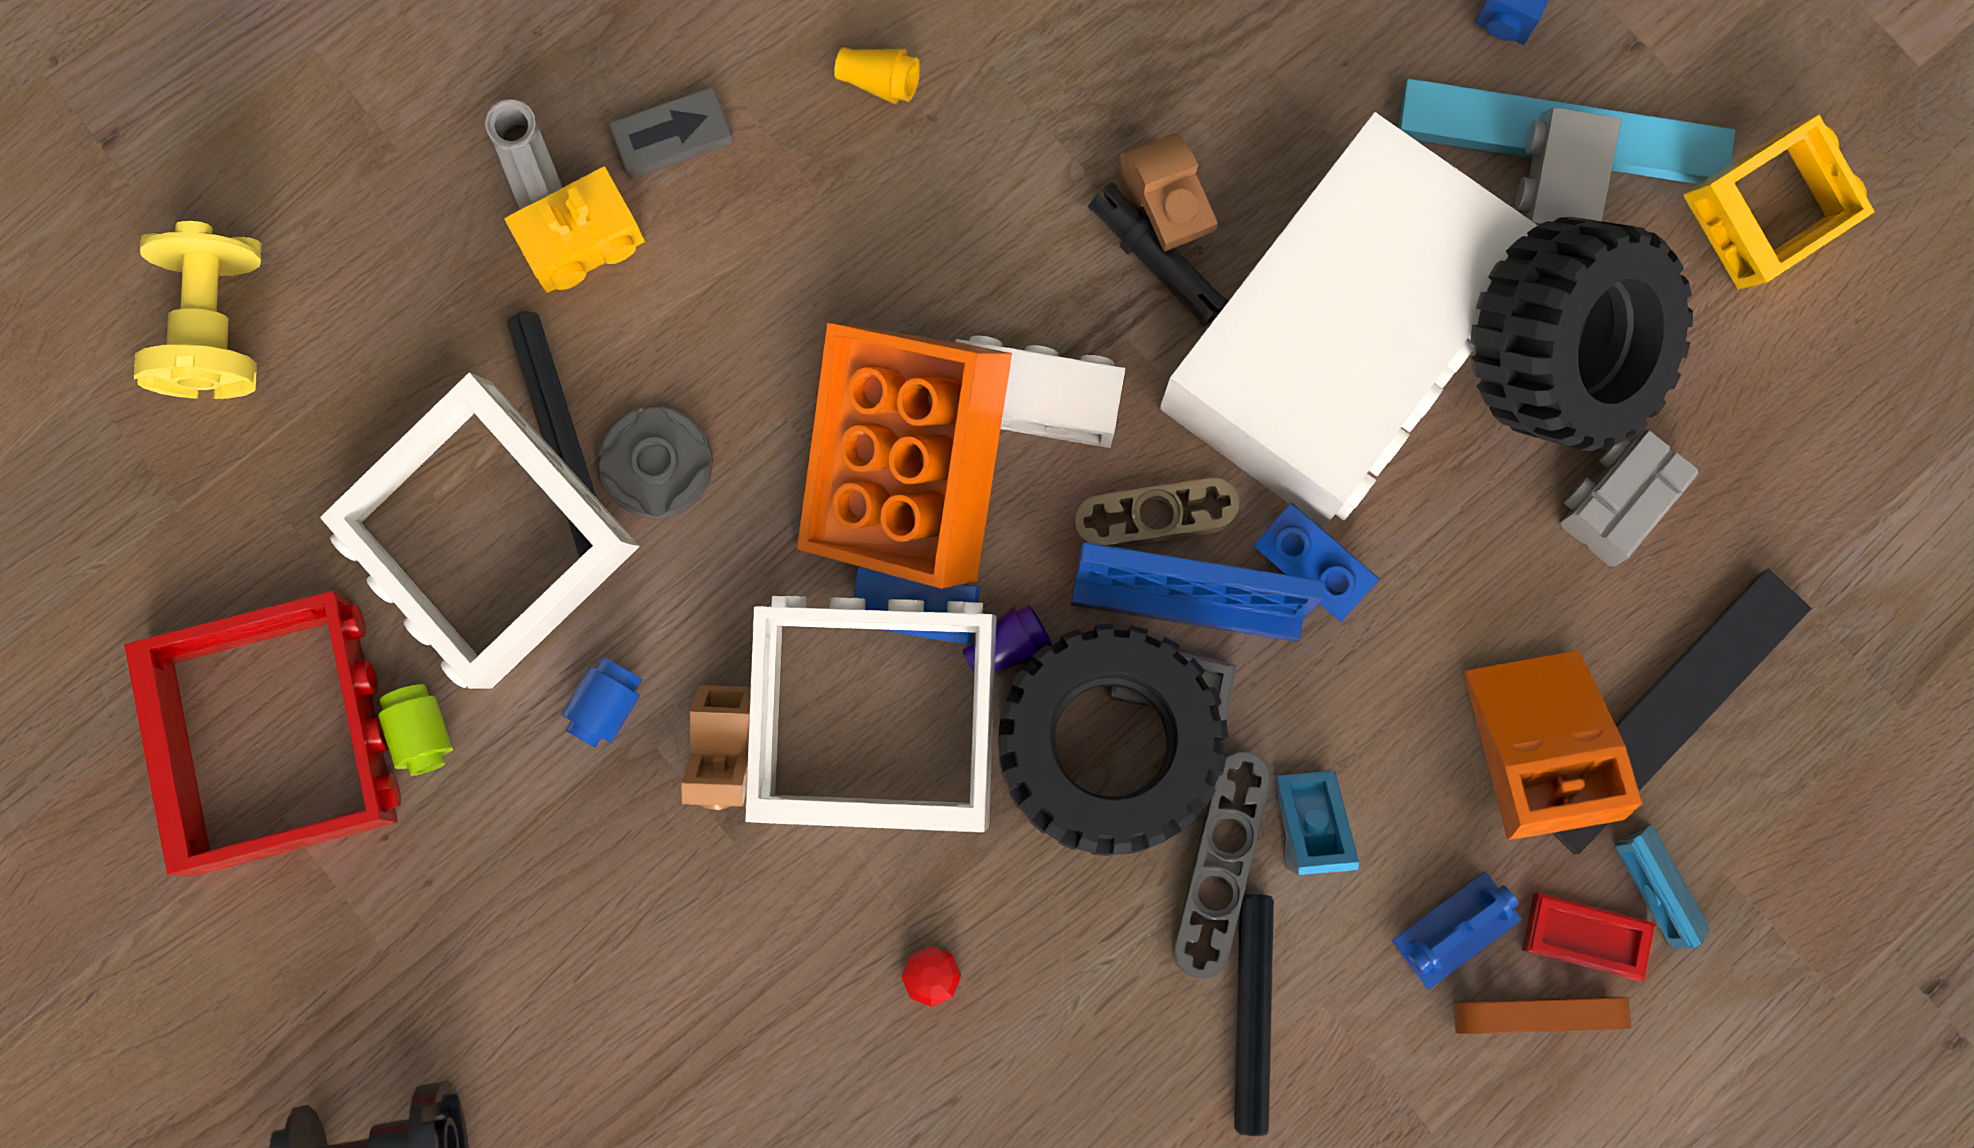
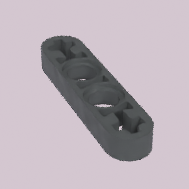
M1238 752L1227 757L1224 772L1218 777L1214 787L1216 792L1207 805L1173 943V957L1176 965L1183 973L1193 978L1207 979L1216 976L1224 969L1229 958L1270 788L1271 774L1267 764L1259 756L1251 752ZM1242 763L1249 765V775L1258 779L1257 787H1249L1244 791L1240 805L1253 807L1251 817L1237 809L1218 808L1220 798L1228 803L1233 801L1236 783L1227 780L1228 771H1237ZM1232 819L1238 822L1244 830L1245 841L1242 847L1235 853H1225L1214 844L1212 833L1215 825L1220 820ZM1210 876H1218L1224 879L1231 890V899L1228 905L1219 911H1211L1205 908L1198 897V888L1201 882ZM1192 912L1206 920H1225L1223 933L1215 928H1210L1207 943L1208 947L1216 950V957L1214 961L1205 960L1201 965V969L1192 967L1193 957L1184 953L1186 943L1197 942L1202 929V925L1190 924Z

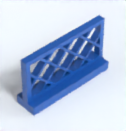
M1083 543L1079 552L1071 606L1298 642L1301 639L1303 619L1323 600L1326 581Z

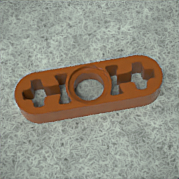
M1575 997L1453 1002L1455 1032L1459 1034L1631 1028L1629 997Z

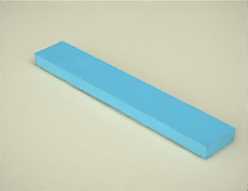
M1407 79L1403 89L1398 128L1418 141L1532 158L1533 155L1526 154V141L1530 126L1534 120H1540V114L1555 107L1622 118L1612 171L1700 184L1731 164L1733 159L1735 129Z

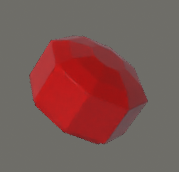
M930 946L910 955L902 974V979L911 999L933 1007L953 998L962 975L953 954Z

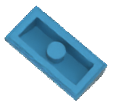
M1646 825L1615 841L1616 845L1614 847L1669 946L1673 948H1695L1701 945L1709 932V925L1653 825Z

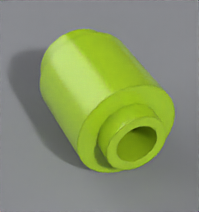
M424 684L407 686L382 696L379 701L383 711L378 714L395 769L408 768L410 776H417L443 767L445 765L443 756L452 752L453 747L436 696H429L427 687Z

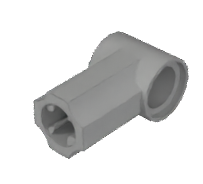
M514 99L502 100L493 105L486 116V132L496 149L518 208L521 210L563 188V185L546 145L542 129L530 107L522 101ZM522 125L528 127L526 134L519 140L507 141L503 139L507 130L513 126Z

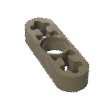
M1216 477L1096 495L1086 499L1079 506L1074 520V532L1082 545L1083 543H1090L1115 548L1218 533L1230 526L1237 515L1240 505L1239 496L1236 489L1229 482ZM1213 492L1216 501H1225L1227 506L1221 509L1218 519H1211L1208 510L1192 511L1188 516L1190 524L1182 525L1183 506L1178 496H1187L1186 507L1201 504L1205 499L1206 493ZM1150 500L1165 502L1172 511V522L1163 529L1149 528L1141 520V506ZM1122 505H1131L1129 518L1135 533H1125L1126 522L1110 525L1105 537H1098L1095 528L1085 527L1084 523L1091 521L1093 511L1102 510L1104 518L1113 519L1123 516L1124 509Z

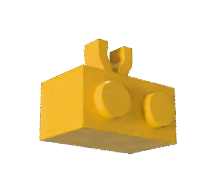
M605 166L504 218L534 275L546 293L555 289L566 290L576 286L584 280L587 272L604 263L615 264L627 259L635 252L638 245L645 242L636 221Z

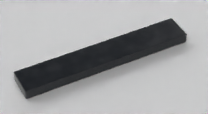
M1769 568L1756 576L1615 724L1626 746L1638 792L1812 609ZM1609 823L1554 832L1552 834L1573 854H1580Z

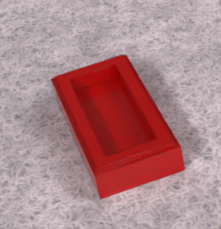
M1533 893L1522 951L1636 981H1645L1655 923L1541 893Z

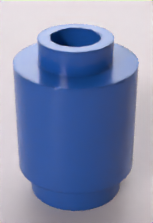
M601 657L595 669L589 666L560 714L571 720L565 731L595 748L601 738L613 743L640 697L636 691L643 679L607 658Z

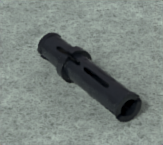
M1114 182L1105 186L1102 189L1105 193L1104 198L1115 209H1112L1099 194L1092 199L1088 209L1094 212L1122 240L1119 246L1126 254L1133 252L1196 317L1202 327L1206 326L1214 319V313L1200 299H1203L1217 315L1229 301L1225 297L1223 298L1176 248L1163 251L1149 217H1145L1118 189Z

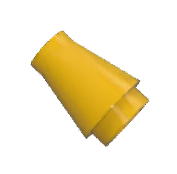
M842 47L838 52L835 62V78L848 82L892 104L898 103L899 100L909 102L913 98L918 86L920 62L917 57L909 56L906 49H851Z

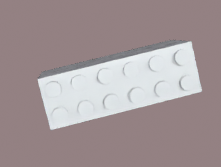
M1374 112L1172 374L1160 410L1289 504L1292 502L1322 528L1329 523L1334 515L1344 521L1376 481L1367 472L1370 471L1375 476L1380 474L1386 464L1392 460L1407 440L1411 430L1442 393L1443 387L1476 347V344L1470 341L1472 325L1478 324L1481 309H1477L1476 305L1480 293L1487 292L1492 281L1488 278L1490 272L1497 262L1507 259L1506 250L1522 236L1528 237L1527 232L1538 225Z

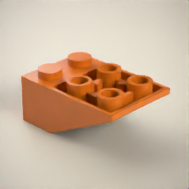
M1579 650L1464 671L1507 841L1625 820L1642 804L1626 746Z

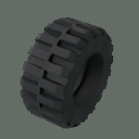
M1559 217L1553 222L1546 221L1528 231V237H1520L1506 250L1507 259L1495 264L1488 276L1492 281L1487 292L1480 293L1476 308L1481 310L1478 324L1472 325L1470 340L1473 344H1476V355L1471 356L1472 371L1477 378H1481V382L1476 386L1485 404L1490 406L1489 409L1493 416L1502 425L1510 426L1512 431L1579 450L1594 451L1598 448L1607 449L1626 441V437H1632L1647 426L1646 419L1658 415L1666 404L1664 397L1668 390L1675 389L1681 376L1677 372L1682 358L1687 359L1690 342L1686 341L1688 327H1693V310L1687 304V298L1692 296L1690 284L1684 275H1680L1684 267L1674 251L1670 250L1668 244L1660 236L1653 232H1647L1645 228L1577 217ZM1585 323L1584 333L1579 345L1581 332Z
M1113 624L1095 625L1092 631L1080 633L1076 629L1063 634L1059 642L1050 647L1045 645L1032 656V661L1024 670L1021 669L1012 682L1008 697L1004 701L998 736L999 763L1002 776L1005 778L1010 790V796L1018 809L1021 808L1031 820L1030 823L1042 834L1045 832L1059 841L1058 844L1072 850L1079 849L1091 852V855L1101 856L1114 854L1128 855L1144 851L1165 842L1190 825L1198 813L1208 805L1216 792L1214 787L1218 777L1224 772L1227 756L1223 755L1224 741L1228 739L1227 720H1221L1218 706L1222 701L1216 687H1208L1202 677L1205 670L1195 658L1188 661L1177 652L1180 645L1167 637H1164L1162 642L1147 636L1148 629L1131 625L1128 631L1115 630ZM1097 687H1122L1141 695L1155 708L1165 729L1166 752L1158 773L1146 786L1128 795L1107 797L1084 790L1068 777L1057 757L1055 732L1062 712L1078 695Z

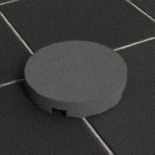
M659 406L660 408L651 407L648 409L642 407L631 410L610 426L600 443L598 456L600 459L599 473L603 486L621 508L638 517L663 519L681 514L700 500L711 481L714 459L708 438L692 417L673 407Z

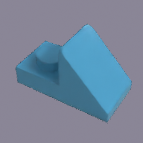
M1335 771L1276 776L1275 792L1286 834L1285 868L1297 875L1358 870L1359 859Z

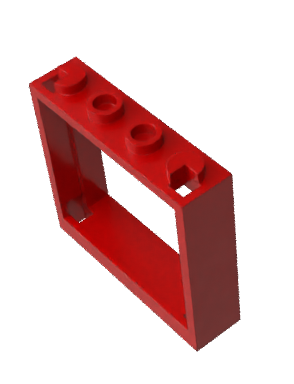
M330 591L124 644L167 875L193 877L398 823L395 807L401 805V794L396 777L392 772L387 773L383 751L389 748L379 717L375 715L371 694L377 693V678L371 662L368 659L364 660L360 638L366 636V626L363 614L357 604L353 605L352 601L335 591ZM328 624L366 809L210 850L175 663Z

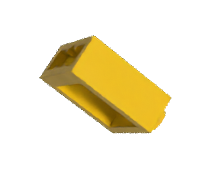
M1820 115L1785 128L1683 194L1738 290L1769 282L1875 212L1866 197L1865 185L1851 171L1839 150L1837 136L1831 128L1825 125ZM1787 149L1825 217L1773 250L1736 187L1735 182Z

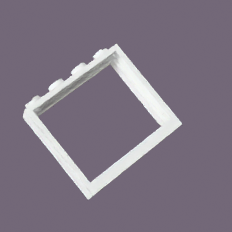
M468 373L320 517L334 533L330 536V540L335 548L348 559L358 561L370 574L367 578L370 588L386 602H394L407 617L403 623L411 635L425 645L431 644L444 659L441 667L446 675L457 685L463 688L467 686L469 689H492L640 547L492 381L472 373ZM474 413L593 545L479 656L362 524L378 506Z
M772 596V607L754 606L745 822L985 832L989 828L997 616L983 614V603L957 601L947 602V613L924 612V601L895 599L889 600L888 611L865 610V599L830 598V609L807 608V597ZM782 626L976 633L970 803L775 795Z

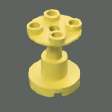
M198 221L177 222L175 224V232L151 233L141 236L140 255L154 265L167 270L181 272L182 289L181 309L172 310L168 313L167 345L148 347L135 353L134 380L138 379L137 384L160 394L198 399L199 390L214 389V399L246 396L255 391L257 363L249 356L227 350L229 318L217 312L218 276H234L249 273L260 267L262 248L260 241L248 237L228 238L213 234L212 226Z

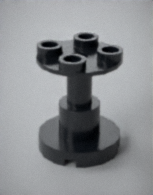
M442 1081L417 1086L411 1099L409 1119L375 1124L372 1126L369 1138L328 1145L324 1127L317 1112L309 1105L294 1107L286 1120L285 1129L272 1132L269 1148H469L466 1122L458 1094L445 1095L449 1093L450 1087L453 1085L449 1081Z

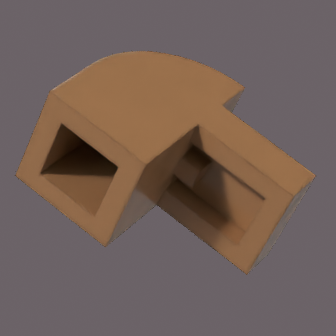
M1177 133L1121 153L1117 168L1131 203L1144 216L1148 215L1164 252L1214 233L1218 226L1216 217L1196 175L1198 163L1187 143Z
M698 686L690 709L691 755L681 782L682 804L701 805L710 810H721L730 806L743 807L744 799L747 795L751 687Z

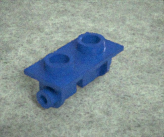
M1292 502L1253 545L1288 576L1326 581L1324 597L1319 604L1340 622L1344 620L1380 580L1378 576Z
M1484 871L1391 941L1427 990H1429L1519 923L1522 919L1514 909L1518 905V901L1505 885L1498 888L1489 874Z

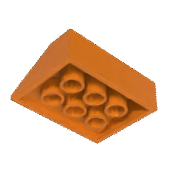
M827 323L797 550L941 589L977 582L1012 353L953 341L845 324Z

